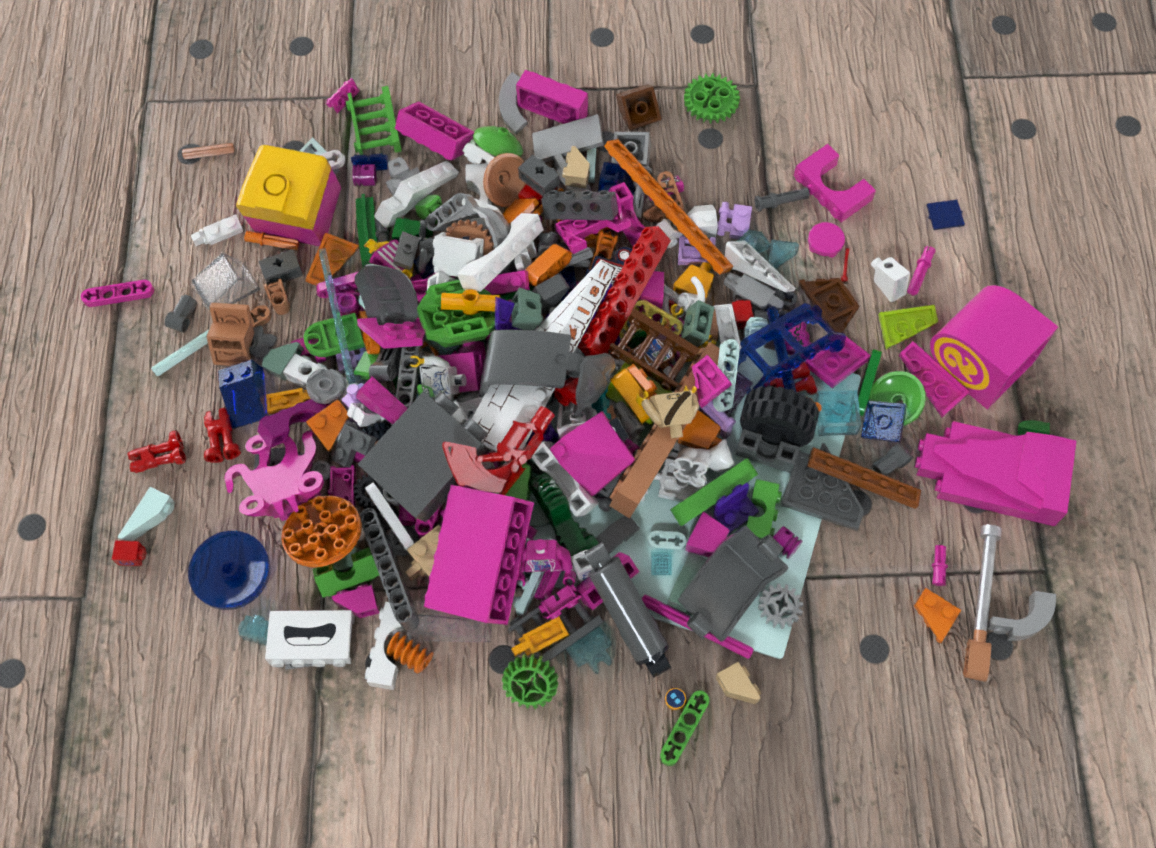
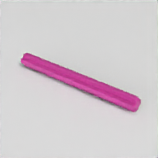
M644 594L642 600L646 608L690 629L687 626V622L691 616ZM710 631L704 636L747 659L751 657L754 651L752 647L730 636H727L722 642Z

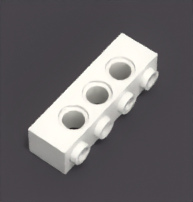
M294 354L283 373L287 380L306 389L307 379L313 372L324 368L328 370V368L321 363L316 364L305 355L299 356ZM343 375L345 390L338 399L341 404L342 398L348 394L347 388L352 384L358 385V383L345 378Z

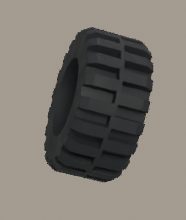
M762 386L751 390L746 395L740 417V425L742 429L761 434L762 440L768 444L780 445L782 441L797 447H803L814 438L819 410L812 399L806 398L804 394L797 393L795 390H787L784 387Z

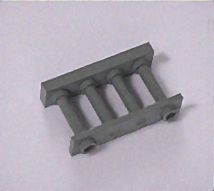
M556 594L554 597H555L556 601H558V600H559V597H558V595ZM578 599L579 603L574 607L584 620V626L580 629L574 628L561 610L559 617L569 635L563 641L559 640L549 646L551 649L546 653L543 651L534 653L535 658L538 659L542 655L543 662L551 661L602 625L604 621L599 615L595 618L593 615L590 616ZM536 608L522 619L518 616L509 623L510 627L507 631L510 634L516 630L519 636L522 637V635L527 633L523 624L533 618L538 627L545 624V621L539 614L541 611L539 608Z

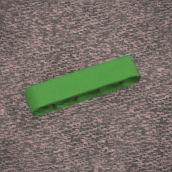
M746 458L671 508L670 511L679 525L682 526L714 505L722 496L732 493V490L737 485H744L757 476L758 473L749 459Z

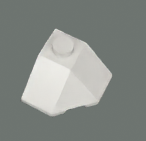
M694 206L687 213L688 217L708 238L716 237L718 224L714 206Z

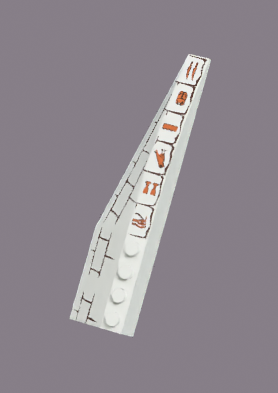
M600 260L535 331L571 335L569 352L574 353L618 268ZM490 385L472 417L488 433L481 442L490 449L489 453L497 452V444L501 443L513 425V420L520 423L530 422L539 407L546 406L555 388L526 385ZM530 430V432L528 433V435L526 436V438L524 439V441L518 449L524 448L527 440L529 439L532 433V430Z

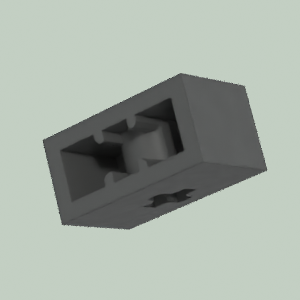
M531 155L518 167L519 179L543 197L547 191L554 190L559 186L558 172L554 168L548 167L542 159Z
M293 249L258 261L267 285L277 282L280 278L284 283L303 276Z

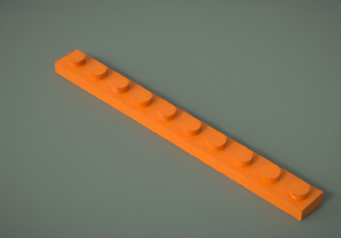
M619 139L607 141L604 147L608 150V153L617 160L622 169L627 171L631 179L654 201V204L664 212L666 218L673 222L678 231L689 240V243L700 252L701 256L711 264L713 270L720 275L729 272L734 266Z

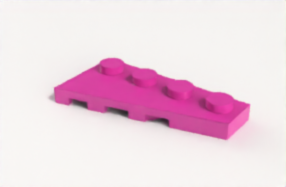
M914 341L900 352L899 357L910 373L923 384L926 396L942 418L969 394L970 391Z

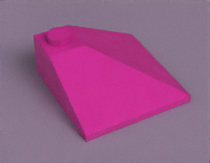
M600 412L572 430L550 448L559 464L591 497H594L636 460L610 425L604 412Z

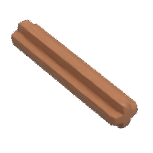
M233 143L183 149L182 155L184 159H193L234 153L235 148Z

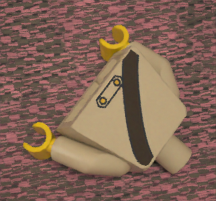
M685 386L682 392L654 395L650 397V400L648 399L649 394L647 391H644V398H641L639 394L636 395L637 404L642 405L646 414L659 428L670 427L671 438L683 437L681 425L690 424L699 408L695 394L697 388L695 386L690 391Z

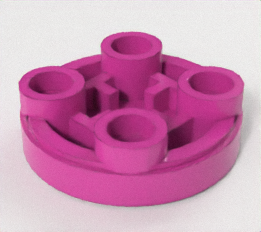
M829 222L815 225L808 235L809 250L812 253L831 258L835 257L842 250L845 242V236L841 228Z

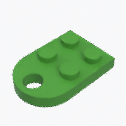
M355 313L313 323L304 333L306 349L317 357H328L364 348ZM313 338L319 340L316 344L309 343Z

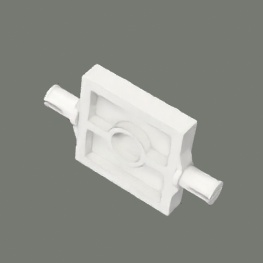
M666 458L661 473L658 472L654 480H659L660 489L658 497L682 502L701 488L694 487L690 482L684 483L678 480L673 474L675 460Z

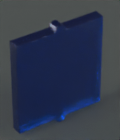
M958 200L927 203L928 219L931 221L933 230L962 227L965 225L962 217L963 211L960 210Z

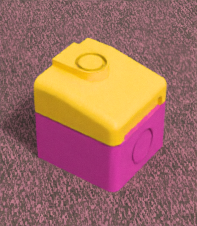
M261 145L242 185L236 207L257 233L265 232L268 235L296 239L299 243L320 246L324 234L329 231L341 191V185L324 156L270 145Z

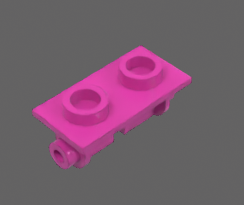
M353 78L345 81L337 92L327 99L326 105L329 108L333 107L336 113H339L346 106V101L349 100L348 93H351L352 98H354L360 92Z
M573 584L570 586L566 585L556 592L559 597L558 601L551 595L540 602L541 605L538 608L541 613L546 612L543 616L545 619L550 618L553 620L561 615V610L565 607L569 609L579 603L578 599L582 596L574 594L577 590Z

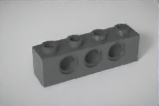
M550 190L542 198L545 219L614 220L618 213L616 192H609L608 190L592 192L591 190L582 192Z

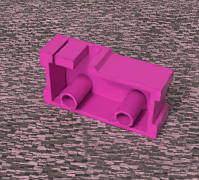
M351 465L350 468L331 466L329 496L344 498L356 508V498L354 495L356 469L354 465Z

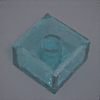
M857 390L818 391L815 402L820 403L822 407L817 421L818 436L857 435L861 428Z

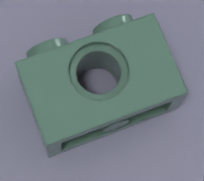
M519 287L511 302L515 303L512 310V326L522 330L535 331L536 327H539L543 320L540 294Z
M700 300L691 305L686 312L681 337L696 347L709 339L715 307Z

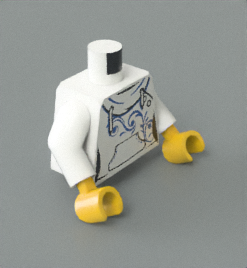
M417 355L410 356V358L418 359L417 364H410V366L418 367L420 364H423L420 366L421 383L433 389L435 398L442 392L450 400H453L454 395L459 393L458 386L466 385V376L464 374L457 375L456 367L450 366L446 360L438 356H423L422 358H419Z

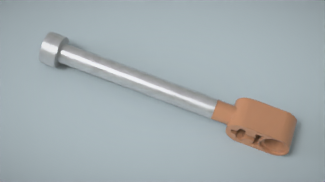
M996 525L981 526L980 537L984 539L974 635L973 640L969 639L966 645L963 677L986 682L988 678L991 657V643L986 642L996 541L1001 540L1002 528Z

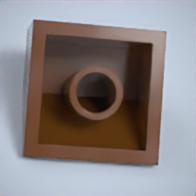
M647 84L616 94L620 113L629 130L662 120L653 86Z

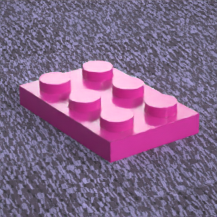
M842 333L807 359L805 363L812 373L831 388H834L868 362L871 355Z

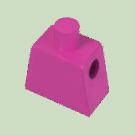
M702 512L686 544L685 550L709 558L728 537L730 530L708 514Z

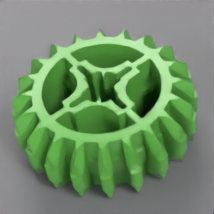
M524 654L522 659L517 656L514 662L510 661L508 667L504 669L502 677L503 690H506V697H512L511 702L517 701L519 707L524 704L528 709L530 705H533L535 710L539 704L544 707L546 701L550 702L552 697L556 695V688H558L559 682L557 681L558 674L554 673V666L549 667V660L543 662L542 655L536 659L534 654L530 658Z

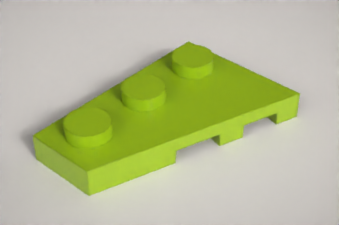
M935 305L886 311L878 314L886 349L938 323Z

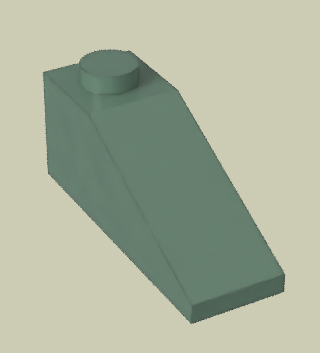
M691 552L689 553L670 594L667 605L685 614L687 613V609L678 602V598L707 559Z

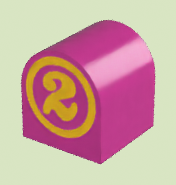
M992 285L984 287L932 337L930 349L934 360L970 391L969 395L988 410L1036 361L1058 329V326L1013 291Z

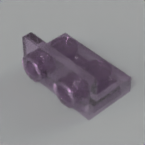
M737 372L733 406L731 409L724 411L727 415L736 410L753 384L740 372Z

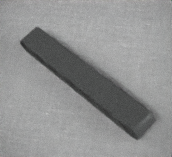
M365 509L360 514L362 528L394 617L405 630H414L419 624V617L384 523L374 509Z

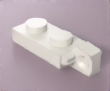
M235 214L203 227V229L192 234L191 238L195 246L203 243L213 245L242 233L243 229Z

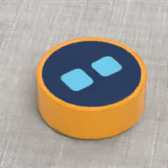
M678 688L670 689L665 696L667 707L671 710L683 708L686 702L685 693Z

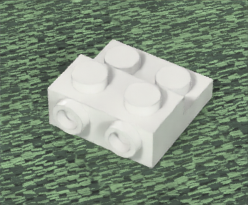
M473 139L463 149L464 155L474 164H480L484 160L489 164L496 157L479 147Z

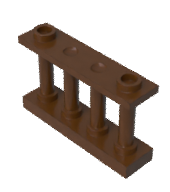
M633 309L627 320L631 324L618 346L611 343L608 352L616 360L621 359L629 365L634 364L638 370L642 368L646 375L660 383L663 389L674 392L679 383L674 381L686 360L691 359L693 361L700 348L638 310ZM642 329L647 332V336L633 356L624 349L636 330ZM658 339L663 342L664 346L652 365L649 366L641 361L652 341ZM670 349H675L679 352L680 357L669 375L666 376L657 370Z

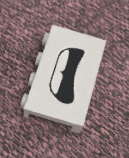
M352 610L270 611L266 661L272 667H283L284 664H292L293 667H304V664H312L314 667H324L325 664L344 667L345 664H351L352 624L355 622Z

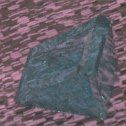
M748 230L738 240L746 241L758 253L771 247L767 238L760 231Z
M772 239L768 263L775 269L797 255L800 245L796 242Z

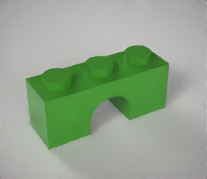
M756 479L751 502L761 507L764 515L760 517L749 516L746 526L759 539L768 534L773 537L775 528H772V521L777 520L778 510L775 509L776 503H780L782 492L778 491L779 484Z
M370 547L351 554L353 566L346 572L337 571L333 564L313 569L314 579L322 598L334 596L339 591L352 589L359 583L369 582L380 576Z

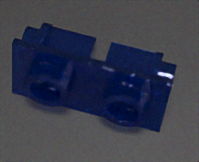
M383 153L370 154V156L354 154V156H351V163L356 166L361 165V167L362 165L375 164L376 171L388 170V155Z

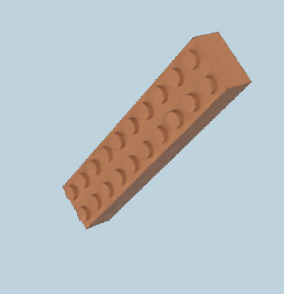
M710 342L706 348L702 347L674 393L682 392L685 386H687L689 391L692 390V387L695 386L692 366L706 355L718 365L720 348ZM657 424L653 425L634 456L636 460L627 467L609 497L612 499L609 506L628 518L632 516L678 438H671L670 427L659 428Z

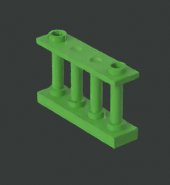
M388 86L382 87L383 94H380L378 97L353 101L351 93H348L349 100L346 101L347 110L351 111L357 141L354 142L355 152L360 154L361 159H364L363 150L380 146H394L395 153L402 151L398 130L395 129L396 120ZM379 103L385 104L386 107L382 108L383 110L356 115L355 108ZM381 117L388 118V122H385V124L358 128L357 122ZM383 131L391 132L388 138L361 143L360 136Z

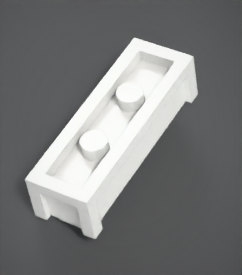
M732 304L713 306L716 311L720 343L728 339L736 340L740 347L739 357H741L742 348Z

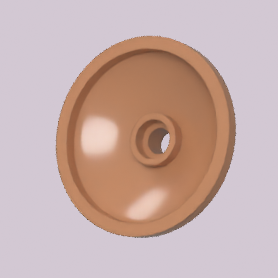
M502 153L494 157L488 164L483 177V187L487 198L493 204L509 207L516 199H519L518 193L526 185L525 182L519 179L518 167L524 163L520 156L513 153Z

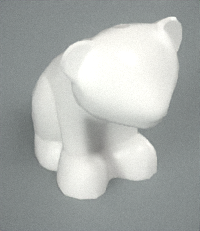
M726 439L711 449H694L691 447L682 449L674 461L675 469L673 474L684 483L690 482L694 487L703 488L707 482L704 474L708 468L716 472H723L733 468L735 465Z

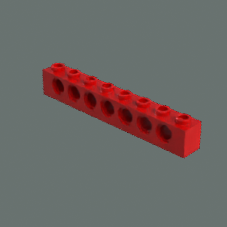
M659 226L645 227L642 230L641 236L633 246L629 257L625 260L624 266L616 276L612 287L608 290L607 296L599 306V310L590 322L589 328L582 336L578 348L586 356L608 354L611 343H615L671 242Z

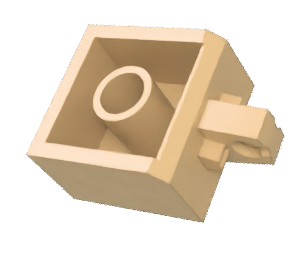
M439 525L407 549L413 561L411 562L412 566L405 574L411 581L418 576L424 577L425 575L429 579L434 563V554L438 545V535L441 531Z

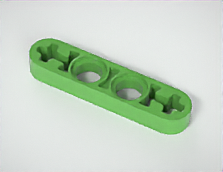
M696 691L690 697L661 750L660 760L664 765L673 766L678 762L708 707L709 696L706 692ZM695 697H703V702H705V704L701 703L697 711L689 708V706L694 708V706L696 705V700L694 699ZM688 713L693 714L696 718L695 723L691 725L685 723L684 716ZM676 732H683L686 740L678 743L674 740V734ZM671 742L675 747L681 748V750L678 751L676 748L673 753L675 759L667 761L664 752H670L672 746L668 744Z

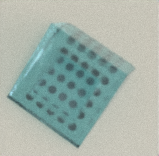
M651 552V575H671V552Z

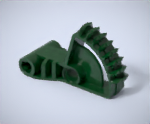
M543 473L530 480L531 491L545 516L550 520L549 523L555 532V540L560 546L569 550L570 555L573 556L599 544L593 534H589L586 528H580V524L573 520L566 496L550 475Z

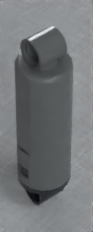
M603 542L585 551L584 553L593 568L588 575L618 627L620 635L629 648L636 664H646L653 678L671 669L672 667L664 654L668 650L669 645L664 636H662L655 619L646 608L619 557L611 558Z

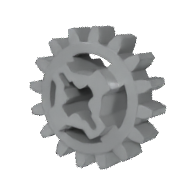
M778 583L775 589L770 585L768 588L769 592L764 590L762 593L764 597L759 598V602L762 604L758 606V610H763L760 617H767L766 624L770 621L773 622V628L780 624L781 629H784L786 623L789 627H792V620L797 623L799 620L797 615L801 616L803 613L799 609L803 607V602H798L801 595L795 596L796 589L788 590L787 584L784 588H781L780 583ZM781 600H783V602H782V604H783L782 607H783V608L781 609V611H780V613H779V612H778V611H779V608H778L779 605H778V604L781 602ZM784 615H788V616H789V617H787V618H781V617L784 616Z

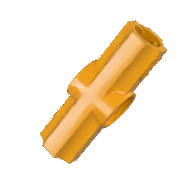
M472 289L465 290L462 294L442 293L441 309L462 310L466 315H474L478 311H495V297L500 298V295H481Z

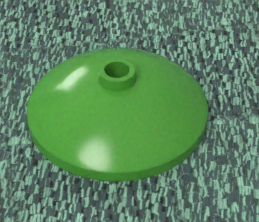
M483 126L474 131L473 139L476 144L494 156L502 153H513L521 157L523 154L521 143L504 127Z
M904 371L890 372L880 377L873 384L868 399V407L872 416L879 423L888 427H902L912 423L920 416L925 407L926 392L923 384L914 375ZM902 400V405L898 406L897 403Z

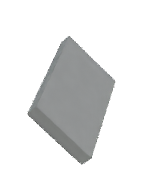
M598 114L532 133L535 157L542 159L544 162L554 160V155L561 153L562 157L567 156V152H571L572 146H576L580 152L604 146Z

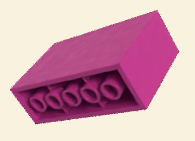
M451 485L447 495L446 509L443 513L441 531L438 535L439 540L434 554L432 571L429 576L430 581L425 594L424 607L485 623L508 625L534 502Z

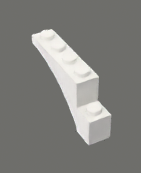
M446 160L401 181L394 196L381 202L374 217L386 229L395 225L396 218L401 219L424 197L457 177L459 172Z

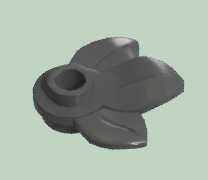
M260 325L254 328L255 334L249 351L255 358L263 359L270 352L269 349L275 345L277 337L272 334H263V328Z

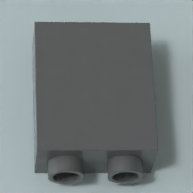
M423 391L358 463L365 472L411 515L424 522H427L446 501L451 485L459 486L445 457L442 447L443 442L447 441L476 447L477 455H485L490 451L481 442L488 433L471 418L464 425L452 415L459 407L442 392L433 399Z

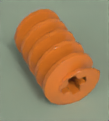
M400 632L395 633L389 642L387 656H393L395 661L400 660L402 665L407 664L408 669L414 668L416 674L422 672L432 660L434 653L431 652L427 656V648L420 652L419 643L412 647L414 642L412 639L406 643L407 636L404 635L399 639Z

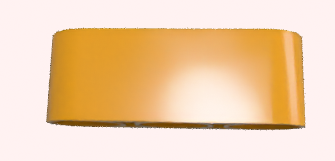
M624 368L610 378L614 387L639 421L643 424L650 419L642 405L636 402V395L639 394L641 398H644V391L630 372Z

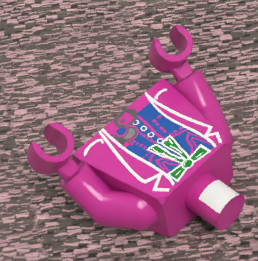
M538 539L527 541L517 581L521 580L522 586H525L524 571H565L563 584L567 585V579H571L574 585L576 573L572 571L573 566L569 550L560 546L556 540Z

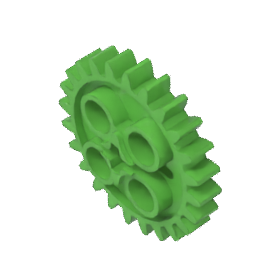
M714 73L711 74V77L705 74L704 78L699 75L698 81L692 79V83H688V88H685L684 106H687V112L691 111V116L697 115L696 120L703 118V123L706 120H709L710 124L713 120L716 123H719V119L725 121L726 116L731 118L732 113L735 114L736 109H738L740 96L739 91L736 90L737 86H732V80L727 82V77L721 79V74L717 77H714Z

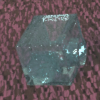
M256 614L253 617L246 615L244 621L242 620L239 624L238 635L243 640L266 646L269 621H265L264 617Z

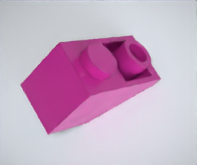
M360 585L355 590H342L337 592V595L332 596L337 606L344 610H352L353 614L360 619L380 613L375 590L372 585Z

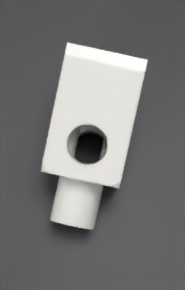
M892 257L884 261L880 258L874 259L871 263V266L875 269L874 282L888 300L892 303L906 295L910 272Z

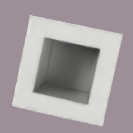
M587 549L571 556L572 571L576 573L575 581L577 584L588 578V573L593 569L584 553Z

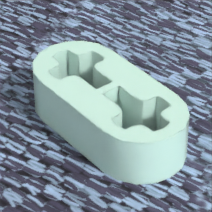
M653 531L649 535L648 545L655 551L680 552L685 548L686 537L680 532ZM655 537H659V540H661L659 545L652 541L655 540ZM675 538H679V542L683 543H680L679 546H675V543L673 541H675Z

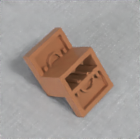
M211 302L209 308L213 323L206 337L213 365L250 367L252 360L249 346L255 333L249 305Z

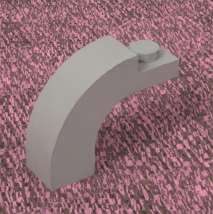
M1035 591L1029 596V611L1026 618L1014 620L993 616L988 620L987 630H993L996 634L1007 633V641H1020L1034 636L1051 620L1056 606V594Z

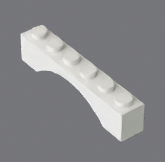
M521 213L511 222L510 233L497 248L487 255L468 263L458 272L457 275L463 290L472 289L481 292L543 231L539 215Z

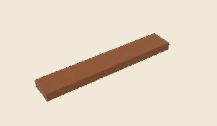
M813 447L811 449L808 467L916 509L919 506L920 489Z

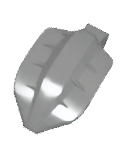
M464 193L455 194L426 218V227L431 231H443L452 223H458L459 220L484 218L486 226L492 235L494 248H497L507 238L511 229L509 223L499 212L479 207L472 195ZM463 198H465L464 206L462 205ZM450 208L452 210L451 216L448 214ZM436 219L438 220L437 226H435ZM515 258L499 274L517 272Z

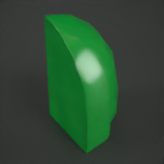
M1036 420L1023 421L1018 425V435H1025L1027 432L1049 435L1050 423Z

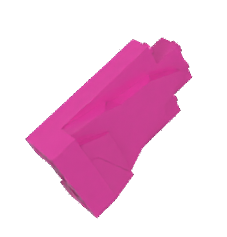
M953 421L950 427H946L944 437L926 433L925 437L919 440L917 450L920 451V456L916 457L914 468H917L916 475L937 480L935 484L937 499L1055 526L1068 512L1077 441L1032 432L1015 436Z

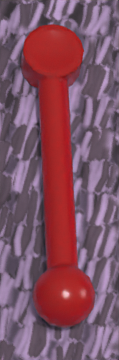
M845 248L842 282L848 281L849 248Z

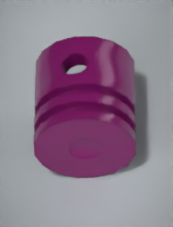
M375 164L362 165V167L361 165H353L352 177L354 186H376L377 173Z
M783 526L773 538L783 547L782 555H786V558L790 559L801 546L803 540H798V536L794 537L795 534Z

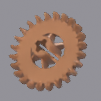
M469 219L465 220V222L459 220L458 223L454 222L451 225L452 227L446 229L448 231L445 232L446 236L463 239L462 237L469 236L471 241L476 238L484 239L483 256L495 249L493 247L494 243L491 240L492 235H488L489 230H483V224L477 226L476 221L471 223Z

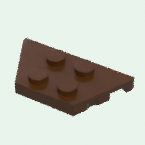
M823 278L816 279V281L799 280V286L836 338L840 336L860 307L840 278H830L828 280Z

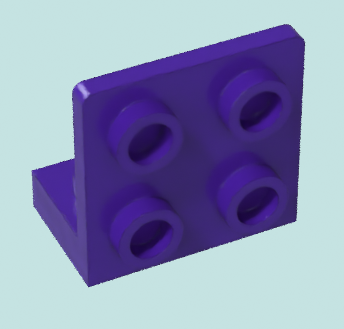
M748 482L744 485H737L729 496L726 497L724 495L716 501L713 519L730 530L729 535L744 525L749 516L755 517L759 514L757 507L747 497L750 487Z

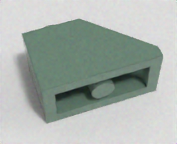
M294 342L271 349L264 356L261 366L267 372L286 381L283 373L284 369L294 354L300 356L304 348L300 343Z

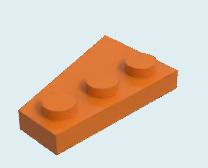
M325 233L307 274L306 282L317 286L321 282L331 280L359 249L360 245Z

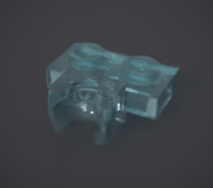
M598 627L566 649L568 655L578 668L587 662L594 674L599 673L597 669L598 662L603 661L608 666L612 664L611 657L605 650L612 643L601 627Z

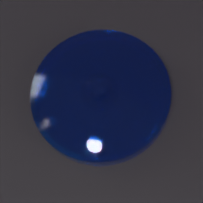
M241 531L217 533L201 543L190 560L188 579L191 589L203 603L219 610L241 608L254 601L266 587L270 576V559L263 545L248 533Z

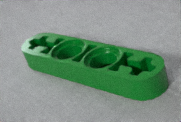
M873 349L853 414L864 415L882 351Z

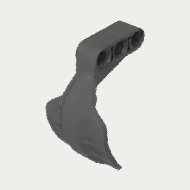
M367 264L355 275V284L362 297L367 318H377L378 325H384L385 323L403 324L407 321L414 322L418 318L417 307L419 302L412 282L404 273L381 265ZM402 347L382 348L376 361L369 367V377L375 378L378 382L392 381L399 375Z
M603 353L587 356L580 364V374L576 388L577 405L575 404L573 408V413L576 416L580 415L590 404L596 403L606 391L610 376L615 369V360L611 355Z

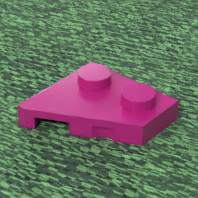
M708 355L692 366L698 403L701 408L732 385Z

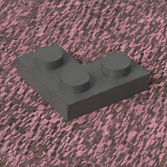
M345 424L332 461L350 468L356 451L366 456L374 447L377 438Z

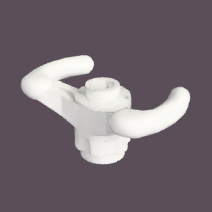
M695 276L691 278V282L695 285L698 295L684 292L678 296V306L675 312L678 313L681 308L684 309L682 315L677 316V319L683 317L687 309L696 301L700 300L705 303L704 287ZM664 296L662 310L670 314L669 297Z

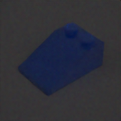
M251 359L218 370L219 388L233 429L259 422L268 415L263 367Z

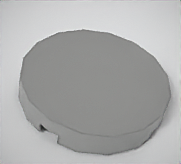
M319 369L313 372L307 379V394L317 403H333L344 393V378L334 369Z

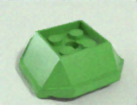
M460 280L429 286L426 295L417 307V314L427 340H433L445 348L486 339L495 330V311H478L477 314L466 315L462 310L441 309L442 293L462 294L465 291ZM483 289L481 292L477 291L481 295H491V293L485 289Z

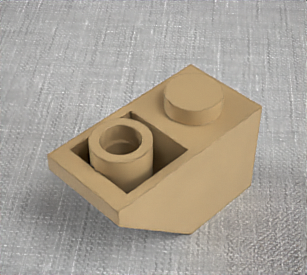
M572 146L571 152H567L566 163L568 164L567 167L563 168L562 178H565L566 186L586 189L590 175V163L576 146Z
M737 662L717 673L715 679L727 697L756 704L760 700L759 695H761V692L755 683L752 684L749 680L750 674L744 665L741 666Z

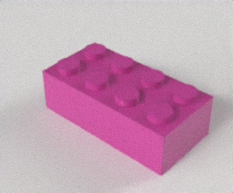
M528 70L523 72L516 84L518 107L562 124L588 116V93L581 89L570 87L565 83L562 84Z
M419 101L399 110L395 129L401 132L402 135L414 139L417 143L425 145L431 151L437 152L445 159L451 161L465 154L463 149L473 139L474 131Z

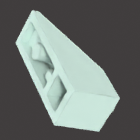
M149 487L118 535V538L121 541H134L164 521L173 512L175 501L169 495Z

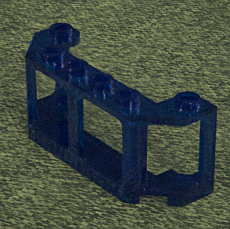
M804 303L744 338L740 343L742 348L739 351L738 367L742 362L746 361L748 356L763 373V377L753 389L762 386L767 387L770 386V381L775 378H781L787 371L796 369L802 362L807 359L811 360L822 350L826 351L828 349L831 353L841 351L845 346L846 335L835 332L823 320L822 309L818 305L811 307L808 303ZM802 322L806 324L811 323L812 325L818 323L828 334L804 347L788 330ZM781 335L796 353L775 366H769L756 349ZM726 362V370L730 371L731 366ZM737 374L736 382L748 394L751 391L750 387Z

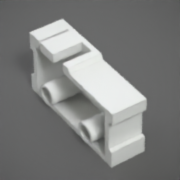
M363 403L350 404L347 415L353 418L360 427L373 426L375 423L380 424V422L388 423L392 426V423L369 410Z

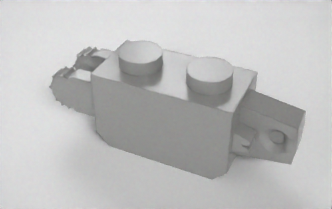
M729 273L724 280V285L733 291L734 301L750 300L753 312L756 309L777 313L782 311L784 307V302L775 296L776 291L768 285H763L751 276L743 274L740 277Z

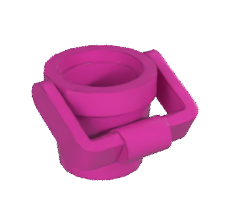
M344 290V293H336L335 313H338L339 316L355 313L356 318H358V312L365 311L356 299V296L360 297V293H356L355 290Z

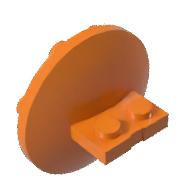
M316 496L314 499L298 505L299 511H293L290 514L282 530V545L287 555L294 562L306 567H323L341 560L351 552L360 538L362 521L357 509L348 500L337 496Z

